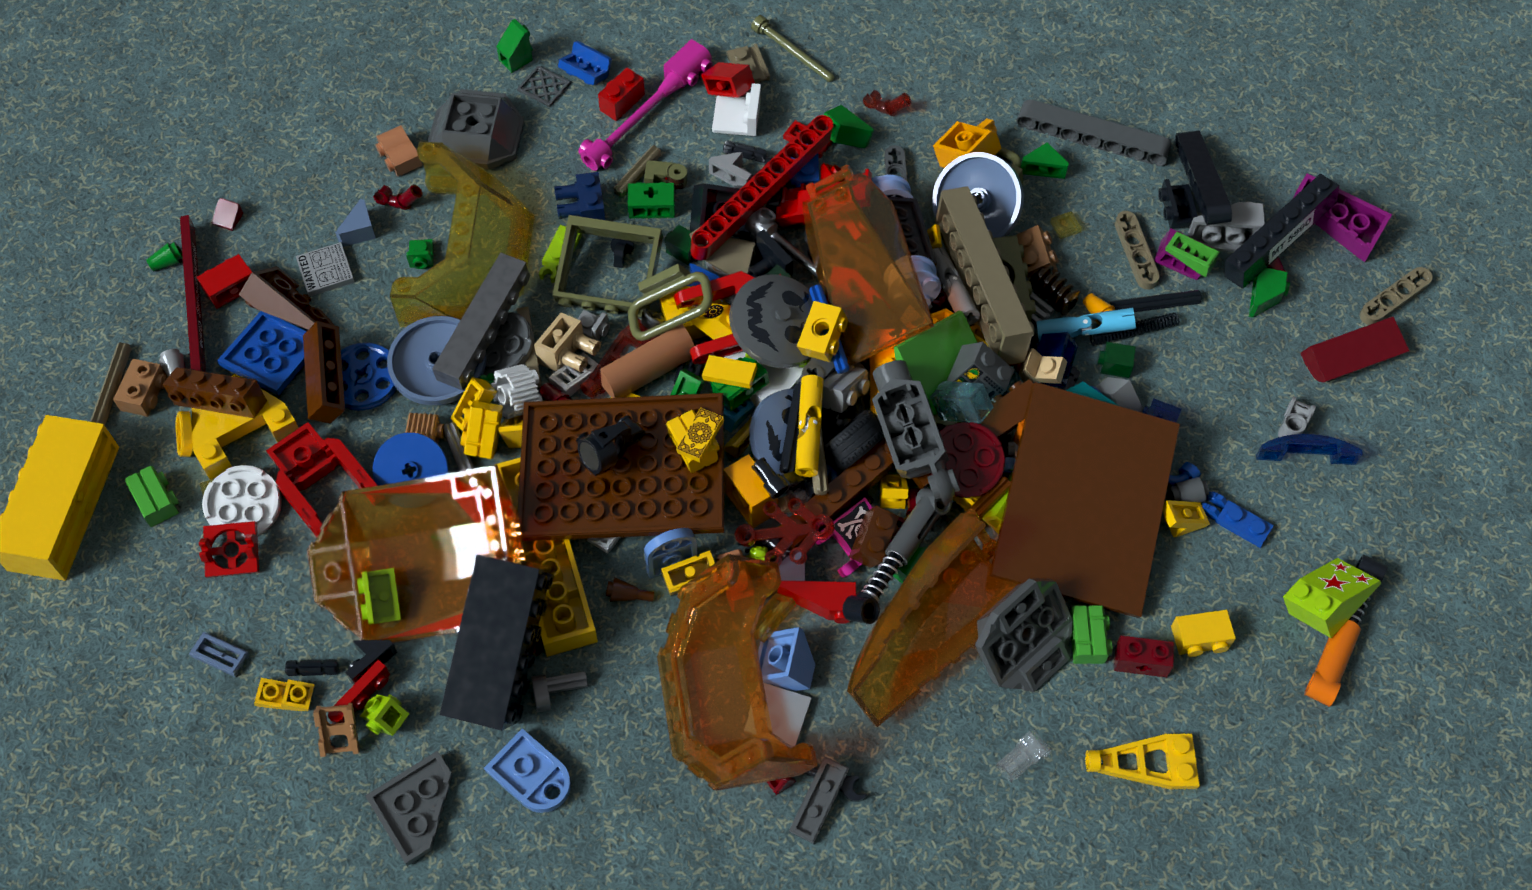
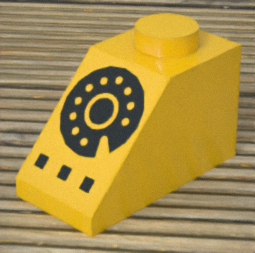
M712 303L706 313L690 320L691 323L713 340L733 334L729 321L730 305Z

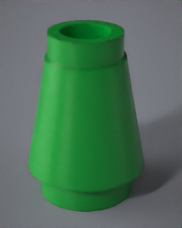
M168 242L151 255L150 258L146 259L154 272L181 263L180 260L183 259L182 250L176 242L171 244Z

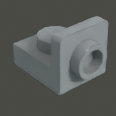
M583 310L578 317V320L582 323L585 336L599 341L601 336L605 337L607 335L610 324L608 323V315L602 312L600 316H596Z

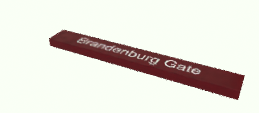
M185 215L180 218L190 365L191 370L206 372L200 285L197 279L199 272L196 234L190 216Z

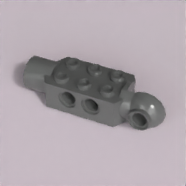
M896 360L885 363L873 371V377L879 392L872 401L895 468L901 477L909 479L932 473L933 475L927 478L934 498L936 500L941 498L944 506H947L954 498L955 492L960 491L953 469L947 470L945 464L949 461V457L921 381L912 380L906 361Z

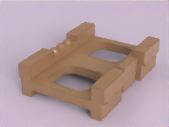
M353 703L330 707L316 706L313 716L315 727H319L320 740L318 741L320 757H326L327 753L353 751V754H359L358 733H356ZM342 711L345 722L330 724L327 722L326 713ZM346 735L348 746L332 747L330 736Z

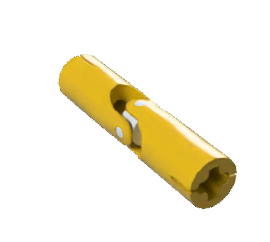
M805 375L801 378L799 434L797 438L795 473L803 477L816 476L819 468L824 379L817 375Z

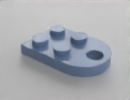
M677 528L656 536L646 544L644 555L649 578L661 575V569L697 556V540L691 529Z
M521 729L484 767L486 773L523 806L534 812L545 813L557 809L566 801L570 792L571 781L566 767L524 729ZM550 787H557L560 789V795L555 799H548L545 796L546 790Z

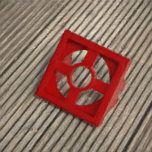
M257 522L203 526V538L199 541L202 551L199 552V556L205 564L206 578L259 573ZM236 531L245 535V542L247 544L241 545L240 542L236 541ZM227 532V541L222 547L212 548L216 538L222 533ZM230 543H236L239 546V552L234 557H228L225 553V548ZM242 553H246L248 557L246 562L237 567V559L241 557ZM223 555L224 558L228 559V568L218 565L213 556Z

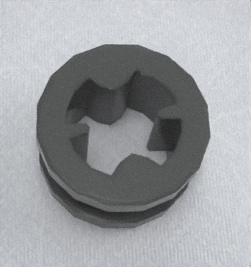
M646 310L644 313L646 317L641 319V324L650 329L663 323L665 318L653 310Z

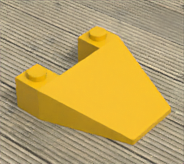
M261 389L267 402L255 418L192 408L193 452L211 482L221 473L225 472L226 469L232 467L222 447L265 424L277 443L299 428L283 401Z

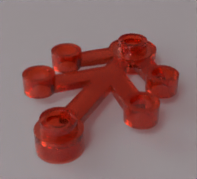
M792 498L788 502L789 511L794 515H800L808 522V524L797 525L780 510L776 502L768 501L763 506L764 513L768 517L776 519L783 527L755 530L752 526L743 524L736 529L735 539L742 546L749 547L759 540L782 538L773 550L766 553L764 558L770 567L776 568L782 562L781 556L799 536L807 535L799 547L793 548L789 554L792 562L801 565L807 559L806 553L817 540H826L833 534V520L824 514L815 516L799 498ZM800 503V507L797 510H793V505ZM775 506V511L768 513L769 508ZM825 524V530L823 532H819V527ZM751 533V538L745 541V536ZM801 552V558L795 560L796 553ZM773 555H776V556H777L776 561L773 562V563H770V558H771Z

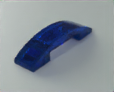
M1294 434L1278 437L1262 444L1256 454V460L1281 461L1285 453L1330 455L1331 464L1356 465L1363 453L1362 449L1337 438L1315 434Z

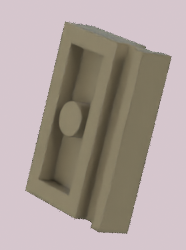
M757 44L749 48L744 46L727 51L730 63L750 66L755 84L761 83L764 80H770V74Z

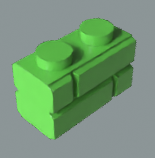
M148 466L140 470V473H135L125 478L131 494L150 527H154L179 513L175 506L179 504V501L173 490L167 491L165 486L169 485V482L163 471L157 473L153 466Z
M1073 606L1070 611L1073 619L1071 635L1073 664H1104L1108 656L1112 655V641L1107 639L1106 631H1109L1110 628L1109 615H1104L1103 606Z

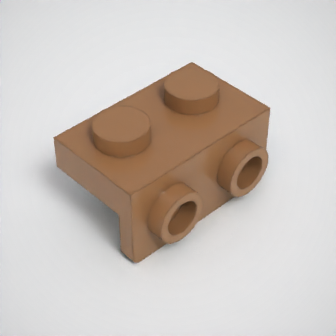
M1036 225L1017 234L1018 244H1022L1024 249L1022 263H1027V277H1031L1038 269H1046L1051 265L1054 267L1053 273L1058 271L1056 263L1059 261L1055 251L1051 250L1050 244L1053 242L1048 231L1044 232L1039 225Z

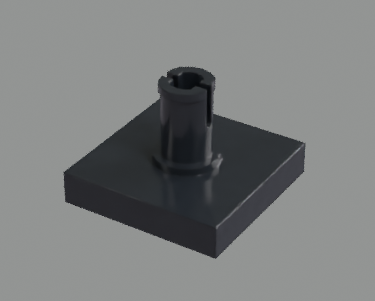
M765 229L758 232L756 238V260L758 263L748 268L749 275L756 278L769 273L793 278V259Z

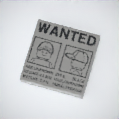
M341 242L296 256L309 297L355 283Z

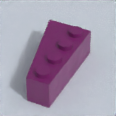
M1307 173L1296 190L1294 197L1316 177ZM1339 189L1337 203L1315 224L1365 262L1392 214Z

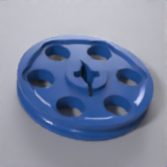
M357 343L341 350L342 364L348 365V368L342 372L343 384L348 386L347 390L344 391L345 408L358 411L369 410L382 405L393 396L397 389L391 380L388 367L384 369L377 367L379 362L387 360L389 351L386 348L373 343ZM361 352L369 353L368 358L364 360L357 359V355ZM365 373L367 374V377L358 378V375L363 376ZM381 381L390 382L389 387L386 389H378L377 385ZM360 393H367L369 395L367 400L362 402L357 401L356 397Z

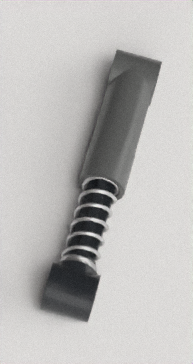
M923 488L918 492L916 506L885 550L887 557H884L883 563L878 565V571L873 572L874 577L869 579V585H865L864 590L856 596L851 595L845 600L843 615L848 621L872 624L878 619L880 614L879 596L884 595V588H888V582L893 581L892 576L898 574V567L906 566L938 517L949 512L952 501L947 506H944L941 498L937 500L934 498L931 488Z

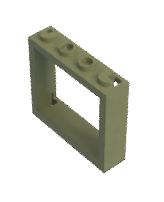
M569 215L552 294L555 301L563 307H572V304L580 305L582 309L589 311L600 308L609 314H618L619 311L628 313L632 302L565 292L577 233L653 244L647 279L657 273L663 241L662 230L660 228ZM650 304L640 308L638 318H641L645 311L650 309Z

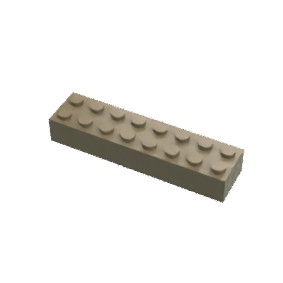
M968 186L942 190L935 224L939 225L940 235L949 257L980 313L977 322L987 346L1008 365L1025 362L1027 352L1030 350L1031 338L1034 336V326L1032 322L1028 321L1025 306L1019 301L1015 284H1012L1010 281L1008 268L1003 265L1000 250L993 243L992 232L985 225V217L977 207V199L975 195L971 194Z

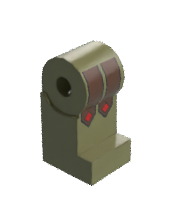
M647 160L644 183H674V190H681L687 185V169L682 164Z

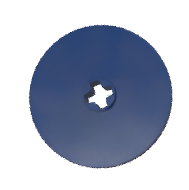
M408 432L389 438L379 448L373 461V478L380 490L446 479L449 474L448 461L442 448L433 439L420 433ZM408 463H410L411 467H416L417 471L413 472L414 477L411 474L405 473ZM384 494L389 502L405 508L421 507L438 497L432 495Z

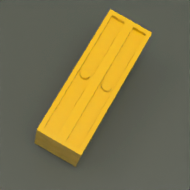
M45 415L43 422L38 426L36 439L28 450L26 462L18 473V480L14 490L9 494L5 511L0 515V564L7 571L66 581L119 450L118 444L104 424Z

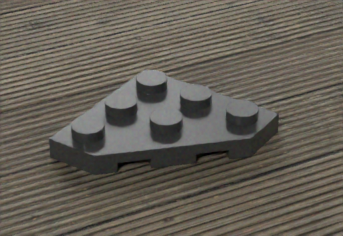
M438 750L365 795L407 866L432 851L453 775Z

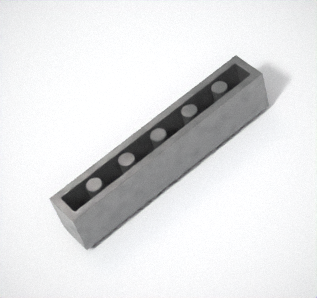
M503 253L499 254L432 368L437 381L463 391L471 377H474V370L478 363L483 362L487 347L495 341L498 328L506 322L510 307L516 304L521 288L526 286L529 281L530 273L525 261Z

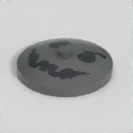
M772 274L758 276L744 284L734 297L729 312L731 331L743 351L754 360L775 368H792L811 359L812 357L802 355L797 347L813 304L809 289L795 279Z

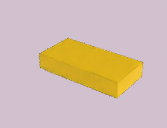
M709 355L702 378L705 381L751 389L757 371V363Z

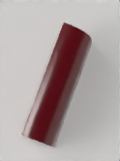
M1393 316L1312 345L1300 354L1314 379L1319 382H1326L1409 352V349Z

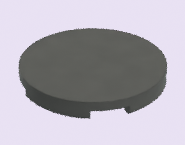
M508 312L506 322L498 328L495 341L489 344L486 349L484 375L487 376L488 373H493L494 375V371L524 364L529 358L534 344V333L529 322L520 314Z

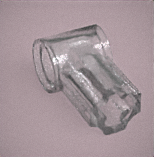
M1032 729L1017 742L1013 750L997 762L996 766L999 772L1013 783L1032 765H1038L1040 758L1045 759L1052 751V748Z

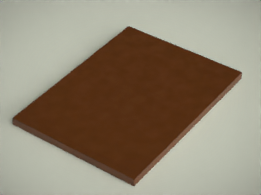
M1034 382L989 576L1016 584H1022L1029 578H1049L1057 582L1060 592L1065 598L1093 606H1103L1107 610L1140 618L1142 616L1180 424Z
M723 393L524 402L516 526L517 541L658 536L677 528H689L694 534L724 533V422L715 436L720 447L717 450V462L704 466L694 473L689 471L682 456L677 453V448L668 433L666 425L667 421L681 417L682 414L690 410H694L697 414L700 407L724 418ZM629 415L635 423H639L645 430V435L640 441L627 447L625 454L617 460L614 466L606 471H602L595 477L581 461L577 449V438L584 432H588L589 435L593 430L615 425L621 418Z

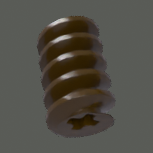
M1052 265L1046 269H1038L1029 279L1031 287H1034L1037 293H1041L1043 299H1047L1050 305H1054V308L1057 311H1061L1062 316H1065L1076 305L1081 291L1078 289L1072 293L1071 291L1074 287L1072 283L1065 287L1067 278L1064 277L1058 280L1061 275L1059 271L1052 275L1051 273L1054 269Z

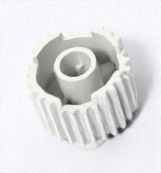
M520 364L494 371L496 380L491 385L497 390V393L493 399L503 406V418L510 419L523 415L524 402L543 401L537 390L538 386L536 384L539 383V376L536 370L529 371L526 365Z

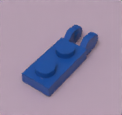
M1210 491L1209 495L1206 496L1207 500L1222 508V511L1220 513L1216 507L1203 503L1201 505L1206 516L1215 520V523L1261 548L1274 525L1235 503L1227 501L1221 494Z

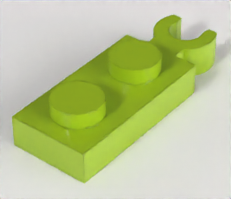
M559 226L542 259L544 267L539 271V277L542 280L549 273L552 274L550 277L551 283L555 282L566 226ZM577 233L574 250L582 237V233Z

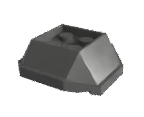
M461 89L458 93H452L448 100L436 110L427 147L443 165L489 170L516 159L525 124L524 119L506 94Z
M1029 578L1026 582L1014 587L977 620L978 640L975 646L994 684L1005 688L1035 692L1070 659L1071 647H1069L1072 635L1073 619L1057 582L1049 578Z

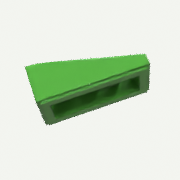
M1179 232L1175 233L1165 249L1204 277H1207L1219 255V251ZM1179 242L1183 244L1180 249L1177 248ZM1187 248L1190 249L1189 253L1185 252Z

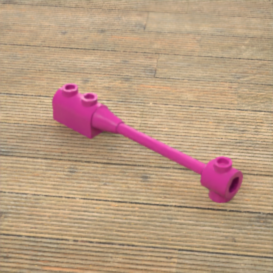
M693 39L687 42L664 64V81L653 96L605 141L601 139H596L594 142L590 139L583 141L579 147V154L583 163L594 171L601 166L605 169L608 168L613 161L611 147L663 97L665 98L678 89L684 88L687 84L694 86L699 79L697 74L701 71H707L713 65L710 52Z

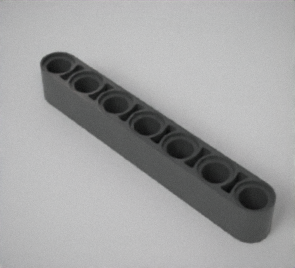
M1035 100L1024 101L1017 118V124L1021 128L1027 127L1026 129L1043 134L1048 133V135L1060 139H1070L1069 141L1085 146L1091 145L1092 148L1106 152L1113 151V154L1128 158L1134 157L1135 160L1152 165L1155 163L1156 166L1165 165L1172 144L1164 136Z

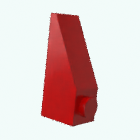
M778 581L777 595L825 619L834 620L839 624H846L850 621L843 615V604L849 596H856V582Z

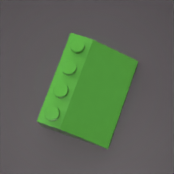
M963 311L953 313L894 347L895 360L906 361L912 380L921 381L933 415L938 414L960 400L945 387V384L961 346L978 343Z

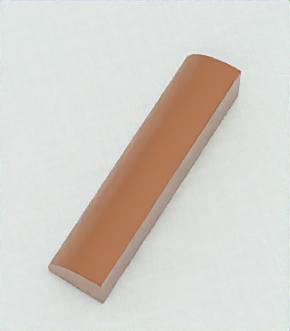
M682 324L663 333L601 368V383L611 398L625 397L692 359L690 349L694 347V343L684 325Z

